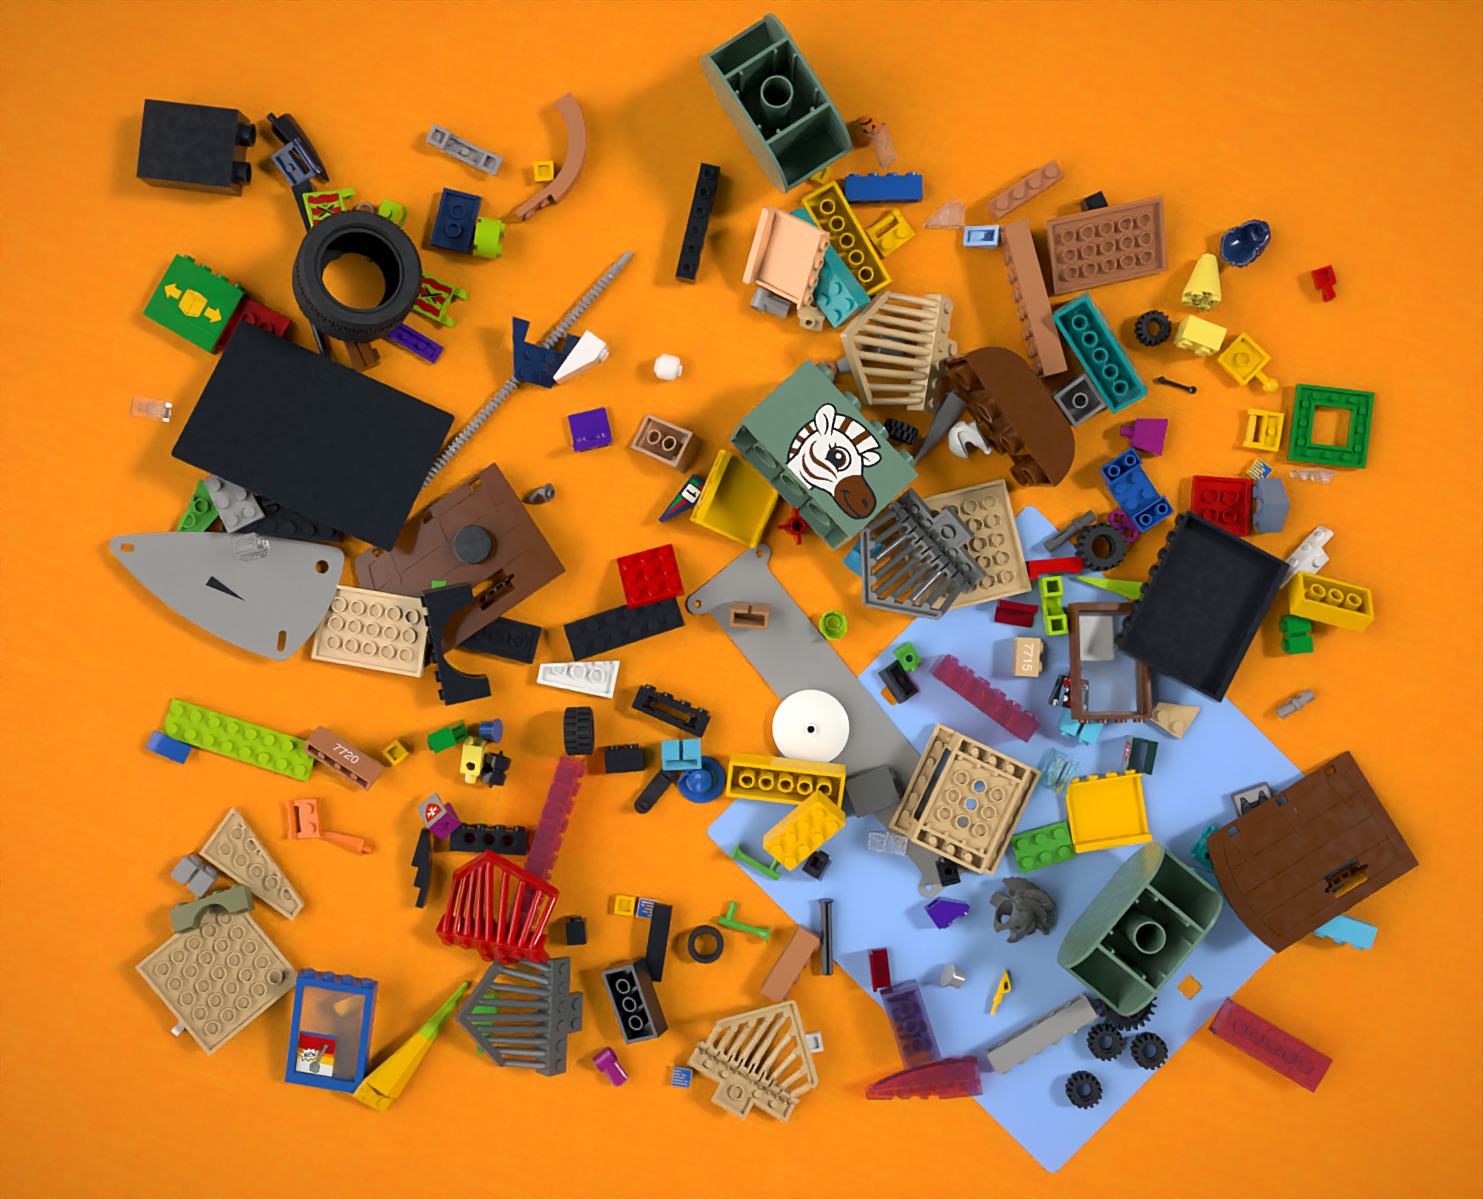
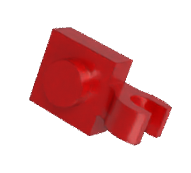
M1332 265L1310 272L1316 290L1322 289L1324 302L1336 298L1332 285L1337 284Z

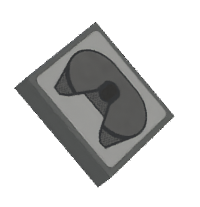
M1267 782L1229 794L1237 817L1272 797Z

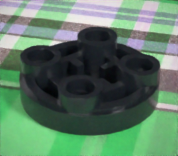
M469 525L458 531L454 538L453 547L455 554L461 561L468 564H479L491 556L493 541L486 529L476 525Z

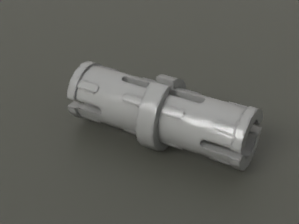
M1306 689L1298 696L1291 697L1287 703L1275 709V711L1283 720L1295 711H1300L1301 707L1314 700L1315 697L1309 689Z

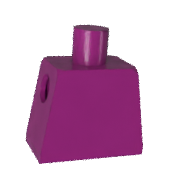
M1134 419L1131 426L1121 425L1119 436L1129 438L1128 447L1130 448L1133 447V449L1155 457L1161 456L1168 419Z

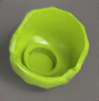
M838 610L827 611L819 620L820 632L828 640H838L844 637L848 630L846 616Z

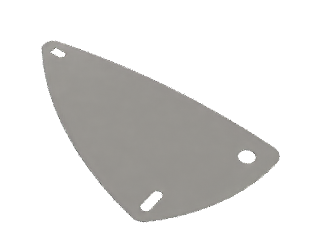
M219 532L143 533L115 536L109 543L111 552L129 572L150 592L177 613L231 644L276 661H285L309 639L321 623L337 591L336 585H339L344 565V553L337 547L251 534ZM121 543L132 544L134 550L132 552L120 551ZM324 560L328 563L329 569L326 573H318L315 566L318 561ZM213 576L243 600L205 584ZM280 631H285V649L280 652L277 650L278 636Z

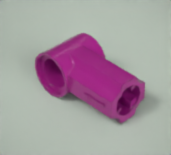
M609 1046L592 1058L596 1067L605 1073L615 1088L622 1085L629 1078L628 1074L619 1064L615 1052Z

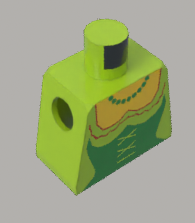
M384 198L377 214L390 219L394 224L402 228L410 208Z

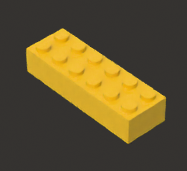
M835 180L801 199V207L806 209L817 226L831 233L829 237L830 244L869 298L891 285L892 280Z
M731 752L726 796L800 805L819 789L841 809L846 769L843 764Z

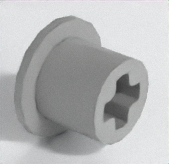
M948 963L940 976V984L943 987L950 985L959 989L965 981V973L957 970L953 963Z

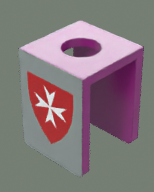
M436 792L417 807L427 829L442 840L462 824L449 802L444 805Z

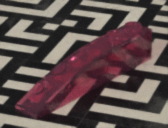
M964 1056L959 1059L946 1058L942 1061L918 1065L882 1078L864 1088L867 1100H892L894 1096L902 1099H910L912 1096H921V1099H929V1096H939V1099H951L983 1095L977 1056Z

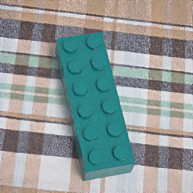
M805 208L789 213L818 227ZM829 243L823 257V266L819 270L818 283L814 287L812 295L836 329L848 324L871 302V299Z
M1088 291L1053 312V319L1113 414L1148 395L1146 384Z

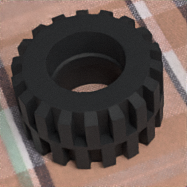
M1097 523L1090 525L1076 538L1077 544H1074V548H1077V552H1075V556H1078L1083 561V567L1089 568L1090 571L1102 572L1112 570V568L1119 566L1120 562H1123V555L1127 554L1125 547H1128L1127 542L1124 543L1123 540L1126 537L1121 535V530L1119 528L1115 529L1113 524ZM1097 536L1105 538L1109 543V553L1104 559L1096 557L1092 551V542Z
M590 706L566 707L563 732L565 751L568 756L592 755L594 751V716Z

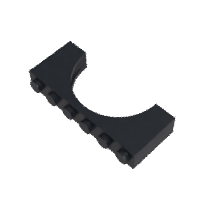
M467 581L422 590L423 596H420L422 608H426L427 615H423L425 626H429L430 634H427L429 646L433 645L434 652L431 653L432 663L437 666V671H434L436 683L440 682L441 689L438 690L440 701H443L445 706L492 696L489 679L486 674H468L455 669L446 661L441 649V636L447 621L459 609L474 604L471 584Z

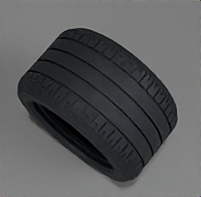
M347 210L323 218V220L317 222L308 231L300 245L293 265L292 288L300 310L308 318V321L312 325L314 324V327L340 341L365 343L389 335L402 324L418 300L422 287L423 272L418 251L412 240L406 235V232L400 229L401 227L394 224L390 219H386V217L374 212ZM348 253L360 254L371 259L380 268L385 280V293L381 302L375 308L356 309L336 300L329 293L322 280L324 270L330 261Z

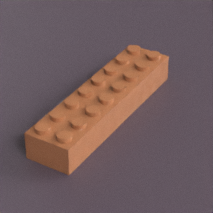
M1025 219L1004 225L1000 230L999 247H1002L1003 250L1002 262L1008 268V283L1012 284L1013 287L1012 298L1014 303L1018 305L1017 317L1019 322L1022 321L1023 324L1022 335L1024 340L1028 342L1027 354L1029 359L1032 358L1034 365L1032 366V371L1039 381L1059 376L1067 371V366L1055 321L1052 317L1053 314L1028 221Z

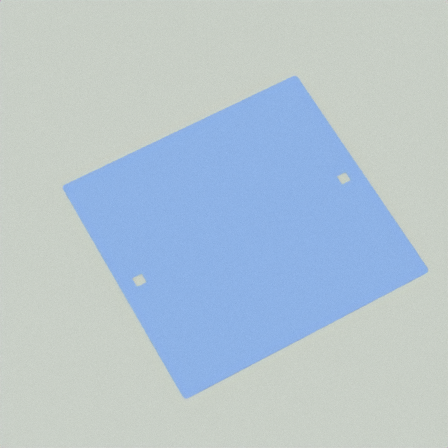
M1026 507L1015 518L1025 563L1032 560L1078 557L1075 556L1077 549L1068 540L1051 553L1046 550L1043 543L1059 531L1035 507ZM1083 567L1082 571L1076 574L1068 573L1067 571L1038 574V578L1062 577L1064 595H1062L1061 601L1063 612L1067 618V627L1068 604L1130 602L1122 595L1077 579L1078 576L1107 579L1101 572L1090 571L1089 568ZM1038 579L1030 580L1032 591L999 598L1007 601L1037 605L1038 611L1034 613L1031 628L994 622L997 599L947 611L939 620L917 617L857 677L859 682L920 757L936 724L939 723L1042 772L1013 835L1063 820L1066 821L1070 835L1062 782H1068V778L1079 777V780L1087 779V775L1098 774V777L1106 776L1105 773L1116 771L1117 774L1125 773L1124 769L1121 768L1127 735L1133 737L1127 769L1135 768L1136 771L1143 774L1140 778L1148 831L1152 834V842H1159L1185 865L1191 864L1209 871L1211 870L1189 856L1190 848L1195 842L1200 840L1202 837L1201 833L1205 827H1209L1212 824L1220 829L1238 818L1229 794L1267 782L1273 797L1305 777L1225 696L1221 703H1214L1163 675L1151 672L1152 709L1157 702L1200 708V711L1181 739H1178L1149 719H1145V723H1133V719H1127V723H1115V719H1108L1109 723H1103L1104 725L1095 745L1089 743L1086 746L1077 742L1078 737L1071 735L1068 738L1059 734L1061 730L1056 728L1065 707L1051 705L1048 701L1058 675L1068 676L1069 630L1067 634L1045 635ZM1112 616L1113 639L1117 633L1121 632L1123 628L1121 624L1126 616ZM1014 637L1040 638V642H1043V653L1039 657V661L1042 662V671L1038 673V677L1012 675ZM909 641L922 660L917 670L910 672V670L905 671L918 692L901 704L897 702L895 705H891L880 694L886 685L878 672L897 660L892 651ZM1114 649V660H1081V679L1089 681L1087 712L1136 711L1135 660ZM907 655L906 661H912V655ZM1154 740L1158 742L1153 772L1150 775L1146 773L1151 742ZM945 748L934 771L938 779L952 752ZM781 754V755L779 756V757H782V758H787V757H785L783 754ZM977 781L974 784L975 791L979 792L984 789L983 781ZM844 785L841 810L845 812L846 825L815 850L816 852L824 851L830 855L828 859L832 861L821 882L802 870L810 855L792 871H789L780 863L776 869L781 874L777 881L739 859H732L798 925L802 924L820 936L819 942H821V917L818 899H833V960L1050 1173L1057 1172L1159 1070L1157 1067H1154L1155 1070L1150 1068L1146 1070L1144 1067H1140L1132 1057L1130 1046H1133L1131 1042L1132 1040L1136 1041L1135 1037L1137 1035L1140 1037L1142 1032L1145 1034L1147 1032L1157 1034L1167 1045L1168 1053L1166 1054L1168 1058L1164 1059L1167 1062L1275 953L1248 930L1232 908L1222 905L1219 917L1213 927L1155 996L1157 999L1153 1000L1152 1003L1157 1005V1007L1151 1008L1155 1015H1148L1151 1021L1144 1020L1145 1026L1141 1027L1138 1025V1030H1134L1132 1026L1131 1031H1126L1125 1027L1123 1031L1118 1030L1124 1039V1043H1122L1124 1049L1120 1050L1122 1052L1121 1055L1117 1054V1059L1111 1058L1112 1061L1107 1059L1102 1061L1100 1058L1097 1059L1087 1046L1088 1032H1092V1027L1097 1028V1024L1102 1025V1023H1105L1106 1016H1099L1102 1010L1096 1009L1100 1003L1095 1002L1094 999L1099 997L1062 968L1057 962V955L1065 936L1073 924L1120 867L1135 852L1152 842L1081 853L1075 852V859L1021 874L1010 840L993 876L985 872L980 874L968 869L959 876L961 883L949 885L936 896L925 898L918 890L922 878L920 870L873 813L860 818L856 817ZM1283 796L1275 802L1280 806L1287 801ZM737 798L709 826L707 833L728 856H730L734 846L739 843V848L743 853L770 867L774 857L763 848V836L799 805ZM971 798L966 801L967 809H973L976 806L975 799ZM1234 826L1226 832L1231 836L1238 832V830ZM1356 858L1352 859L1348 863L1344 864L1340 868L1324 877V879L1326 880L1327 878L1331 877L1332 875L1347 867L1351 863L1357 861ZM817 862L816 868H821L822 862ZM1004 878H1025L1029 882H1033L1036 887H1039L1041 892L1046 893L1052 898L1056 906H1054L1055 910L1052 911L1055 916L1052 919L1054 927L1050 928L1049 935H1044L1041 930L1036 928V932L1031 935L1027 934L1020 941L1008 943L1007 939L1010 937L1009 928L998 933L995 932L993 924L996 907L990 904V900L995 891L1002 896H1008L1006 893L1007 887L1002 882ZM1342 883L1341 885H1339V886H1337L1336 888H1334L1333 890H1331V891L1333 892V894H1334L1344 883ZM931 884L925 886L926 891H931L933 888ZM939 896L966 901L970 906L969 912L962 918L957 917L954 919L952 925L946 929L941 928L939 930L924 908ZM1003 915L1002 923L1007 922L1010 916ZM886 947L891 987L877 988V992H873L867 949ZM948 963H953L957 970L965 973V981L959 989L950 985L943 987L940 984L941 973ZM1007 970L1011 990L1003 994L1001 1004H998L995 1015L990 1013L994 1004L993 998L997 993L1004 971ZM1188 975H1192L1202 985V988L1191 999H1188L1177 988ZM1007 981L1004 983V989L1008 988ZM1080 993L1087 997L1098 1016L1092 1024L1088 1026L1083 1025L1078 1028L1075 1034L1066 1035L1061 1038L1062 1040L1058 1044L1047 1046L1042 1053L1030 1056L1025 1063L1013 1066L1008 1073L997 1074L984 1049ZM1108 1035L1102 1036L1098 1041L1099 1047L1102 1049L1109 1048L1112 1045V1038ZM1152 1044L1144 1046L1142 1050L1143 1056L1147 1058L1153 1057L1156 1053V1047ZM1077 1071L1081 1073L1087 1071L1088 1074L1089 1072L1092 1073L1101 1084L1102 1098L1101 1100L1098 1099L1099 1103L1097 1105L1093 1104V1108L1088 1106L1086 1110L1083 1107L1080 1109L1069 1100L1065 1091L1067 1090L1065 1084H1068V1077L1072 1078L1071 1074L1077 1075ZM1086 1083L1080 1084L1077 1088V1094L1081 1097L1089 1095L1091 1091L1090 1085Z

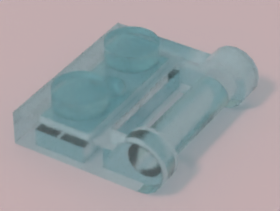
M1052 748L1037 783L1066 797L1071 780L1077 768L1081 767L1082 762ZM1068 762L1071 763L1060 787H1057Z

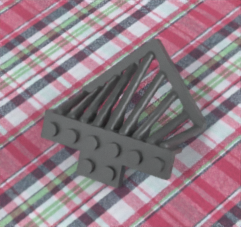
M910 487L889 506L891 511L868 524L860 531L862 603L867 607L939 620L947 612L961 591L966 594L988 574L963 547L975 534L955 511L948 506L936 516L913 488ZM894 517L899 518L897 522L871 540V532ZM906 526V531L872 557V549L900 528ZM911 536L915 537L912 542L872 574V566L876 565ZM920 544L923 546L917 554L873 591V584ZM928 554L932 556L886 599L878 598ZM937 563L940 565L905 602L896 601L930 568ZM944 572L948 574L946 579L922 606L913 604ZM954 581L956 586L939 609L931 608Z
M571 957L548 958L547 963H532L526 959L519 960L518 963L540 970V974L505 967V965L494 961L455 1015V1021L496 1066L536 1069V1073L548 1077L565 1073L567 1035L582 1031L583 992L569 993ZM498 974H504L537 982L539 987H526L493 981ZM487 990L539 996V998L534 1000L483 998V995ZM481 1005L538 1009L536 1012L526 1014L471 1013L476 1006ZM471 1021H472V1022H538V1023H537V1024H533V1025H528V1026H526V1025H481V1024H475V1025H473V1024L471 1023ZM481 1033H533L537 1035L533 1037L483 1036ZM491 1044L537 1045V1047L534 1049L493 1047ZM501 1055L536 1057V1060L506 1059Z

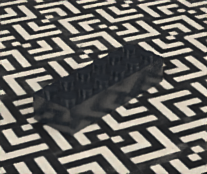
M256 496L265 517L233 532L343 543L344 538L343 532L278 503L263 507L260 496ZM222 524V532H227L224 524Z
M677 597L631 610L628 609L626 604L565 624L563 628L574 661L576 662L685 626L686 624Z

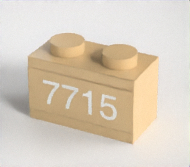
M1014 637L1012 675L1038 677V673L1042 671V662L1039 661V657L1043 653V642H1040V638Z

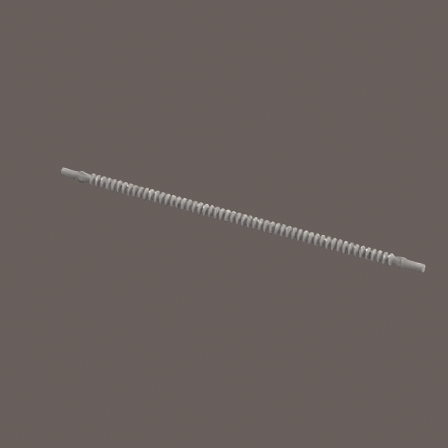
M629 250L616 264L613 263L611 265V269L608 273L605 272L604 277L601 276V281L597 280L598 284H594V288H590V293H586L587 296L582 297L583 301H578L579 305H575V309H571L572 313H568V317L563 318L564 322H560L561 325L556 326V330H552L553 334H549L548 339L545 338V343L541 342L542 347L549 349L551 346L554 347V343H558L557 339H561V335L566 334L565 330H569L568 327L573 326V322H577L576 318H580L581 313L584 314V309L588 310L587 306H591L592 301L595 302V297H599L598 294L603 293L602 289H606V285H610L611 280L614 281V276L620 274L623 266L633 257ZM512 375V379H508V384H504L505 387L500 388V392H496L497 396H493V400H489L490 403L488 405L485 404L486 408H482L481 413L478 412V417L475 416V420L470 421L471 425H467V429H463L464 432L459 433L460 437H456L455 442L452 441V446L448 445L449 449H445V453L440 454L441 458H437L438 461L434 462L421 491H424V487H428L427 483H431L432 478L435 479V474L439 475L438 471L443 470L442 467L446 466V462H450L449 459L454 458L453 454H457V450H461L462 445L465 446L464 442H468L469 437L472 438V433H476L475 430L480 429V425H484L483 421H487V417H491L490 414L492 412L495 413L494 409H498V405H502L501 401H505V397L510 396L509 392H513L512 389L517 388V384H521L519 379L514 378Z

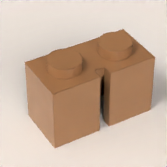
M733 600L730 608L729 626L768 630L771 604L754 602L753 606H750V602Z

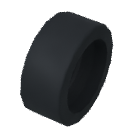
M709 925L698 926L692 931L688 939L687 947L689 954L695 961L703 964L713 963L719 959L724 947V940L720 931ZM708 933L715 937L717 948L711 955H701L695 949V940L699 935Z

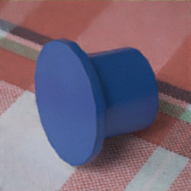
M497 718L494 722H482L479 729L480 737L482 739H492L494 743L500 742L503 733L502 721Z

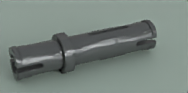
M1089 510L1080 518L1072 520L1070 525L1043 543L1046 550L1051 553L1075 534L1081 533L1085 527L1097 520L1095 514Z

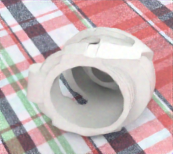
M960 421L950 429L948 434L949 449L955 456L969 459V443H973L974 446L983 449L985 454L989 455L993 452L976 421L969 424L965 421Z

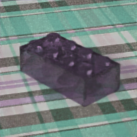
M916 979L879 990L904 1069L941 1058Z

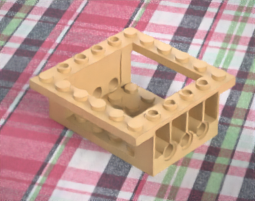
M937 723L900 800L901 803H899L888 827L906 835L910 841L980 874L985 872L993 876L1042 772ZM945 748L952 752L919 820L913 816ZM977 781L984 782V789L982 791H975L974 784ZM971 798L975 799L976 806L973 809H967L966 801ZM961 816H965L968 819V823L964 827H960L957 824V820Z

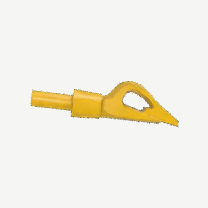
M1007 970L1004 971L997 993L993 998L994 1004L990 1012L995 1015L998 1004H1001L1003 994L1011 990ZM1007 981L1008 988L1004 989V983Z

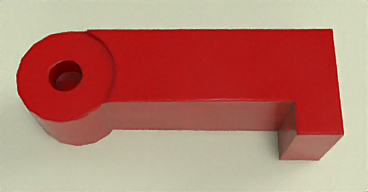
M1079 557L1026 561L1029 580H1037L1039 573L1067 571L1068 573L1076 574L1082 571L1084 565Z

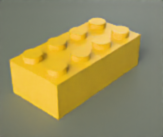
M1298 571L1288 583L1290 614L1361 633L1374 621L1371 589L1303 571Z
M817 789L763 836V848L785 868L792 871L846 825L845 812Z

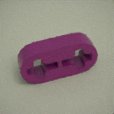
M1122 510L1111 511L1108 515L1109 524L1115 525V529L1119 528L1121 535L1126 534L1123 527L1128 531L1132 530V538L1126 537L1123 540L1124 542L1135 541L1138 537V531L1128 516ZM1114 514L1121 515V518L1119 520L1121 521L1122 525H1120L1119 522L1113 521V519L1115 518Z

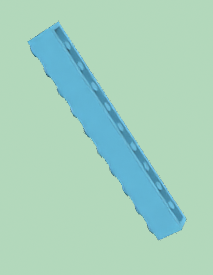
M1187 864L1190 869L1220 892L1223 897V905L1231 908L1219 887L1214 872ZM1340 914L1316 929L1314 935L1326 938V936L1332 937L1333 941L1340 944L1348 942L1352 944L1351 947L1363 951L1364 948L1371 950L1378 928L1371 923Z

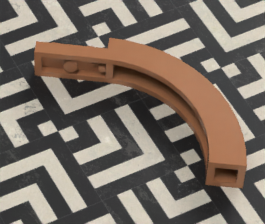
M568 92L555 102L556 108L562 115L568 130L569 144L565 163L552 183L515 211L521 221L531 219L535 215V211L540 207L542 209L547 207L551 203L550 200L552 198L557 204L561 202L573 189L582 173L587 155V132L581 110L571 92Z

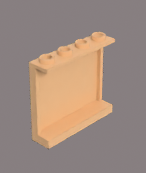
M774 206L762 208L742 281L747 284L757 283L797 303V309L808 307L813 300V290L818 283L819 270L824 263L823 257L829 246L831 233Z

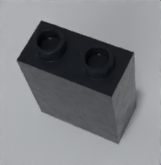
M145 99L136 177L153 187L241 197L242 187L249 186L252 179L251 164L245 162L247 147L253 148L255 145L256 127L238 109Z

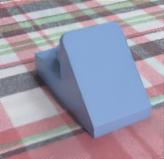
M966 226L963 246L984 247L988 250H993L999 246L1001 226Z

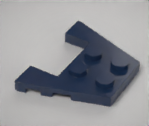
M512 316L513 377L551 389L556 383L553 377L582 337L567 333L562 352L526 342L525 338L530 321Z

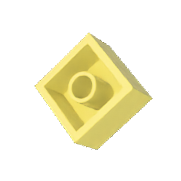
M1190 315L1180 321L1172 343L1177 344L1179 349H1190L1195 351V355L1206 357L1219 351L1227 329Z

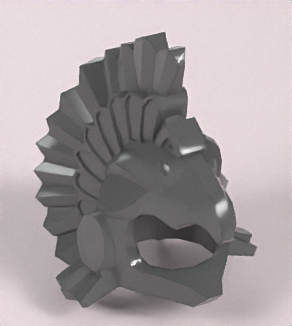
M1004 878L1002 882L1007 887L1006 893L1008 896H1002L995 891L990 900V904L996 907L993 924L995 932L998 933L1009 928L1010 937L1007 939L1008 943L1020 941L1027 934L1031 935L1036 932V928L1041 930L1044 935H1049L1050 928L1054 927L1052 919L1055 916L1052 911L1055 910L1054 906H1056L1052 898L1046 893L1041 892L1039 887H1036L1033 882H1029L1025 878ZM1003 915L1010 916L1007 922L1002 923Z

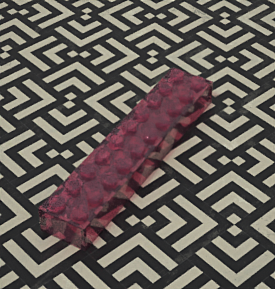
M565 752L559 758L524 870L550 884L552 878L550 870H553L558 856L555 855L556 851L559 852L564 841L561 835L565 833L570 822L567 816L571 815L576 801H573V798L577 796L582 783H579V779L583 778L587 769V765L584 764L586 759L574 755L568 756ZM526 884L518 924L520 930L523 929L535 893V888ZM542 894L538 907H541L542 903L545 900L546 894ZM514 898V901H513V904H512V907H511V911H510V914H509V917H508V920H507V925H508L509 927H510V923H511V918H512V913H513L515 898ZM537 909L532 926H535L541 910Z

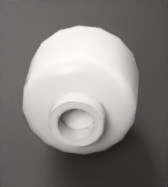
M662 354L661 357H657L654 366L656 376L668 381H674L676 376L680 377L683 366L680 365V359L668 354Z

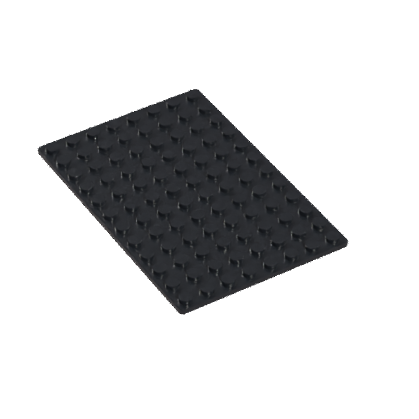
M241 320L182 430L171 455L207 473L379 549L390 552L397 541L455 417L453 414L247 321Z

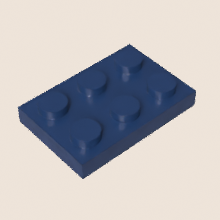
M444 188L430 244L469 254L482 197Z

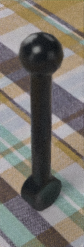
M1163 376L1158 378L1160 384L1166 383L1187 390L1190 394H1194L1197 391L1194 386L1187 387L1166 380Z

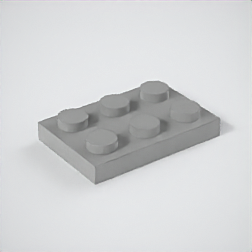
M217 476L203 480L228 534L265 517L253 492Z

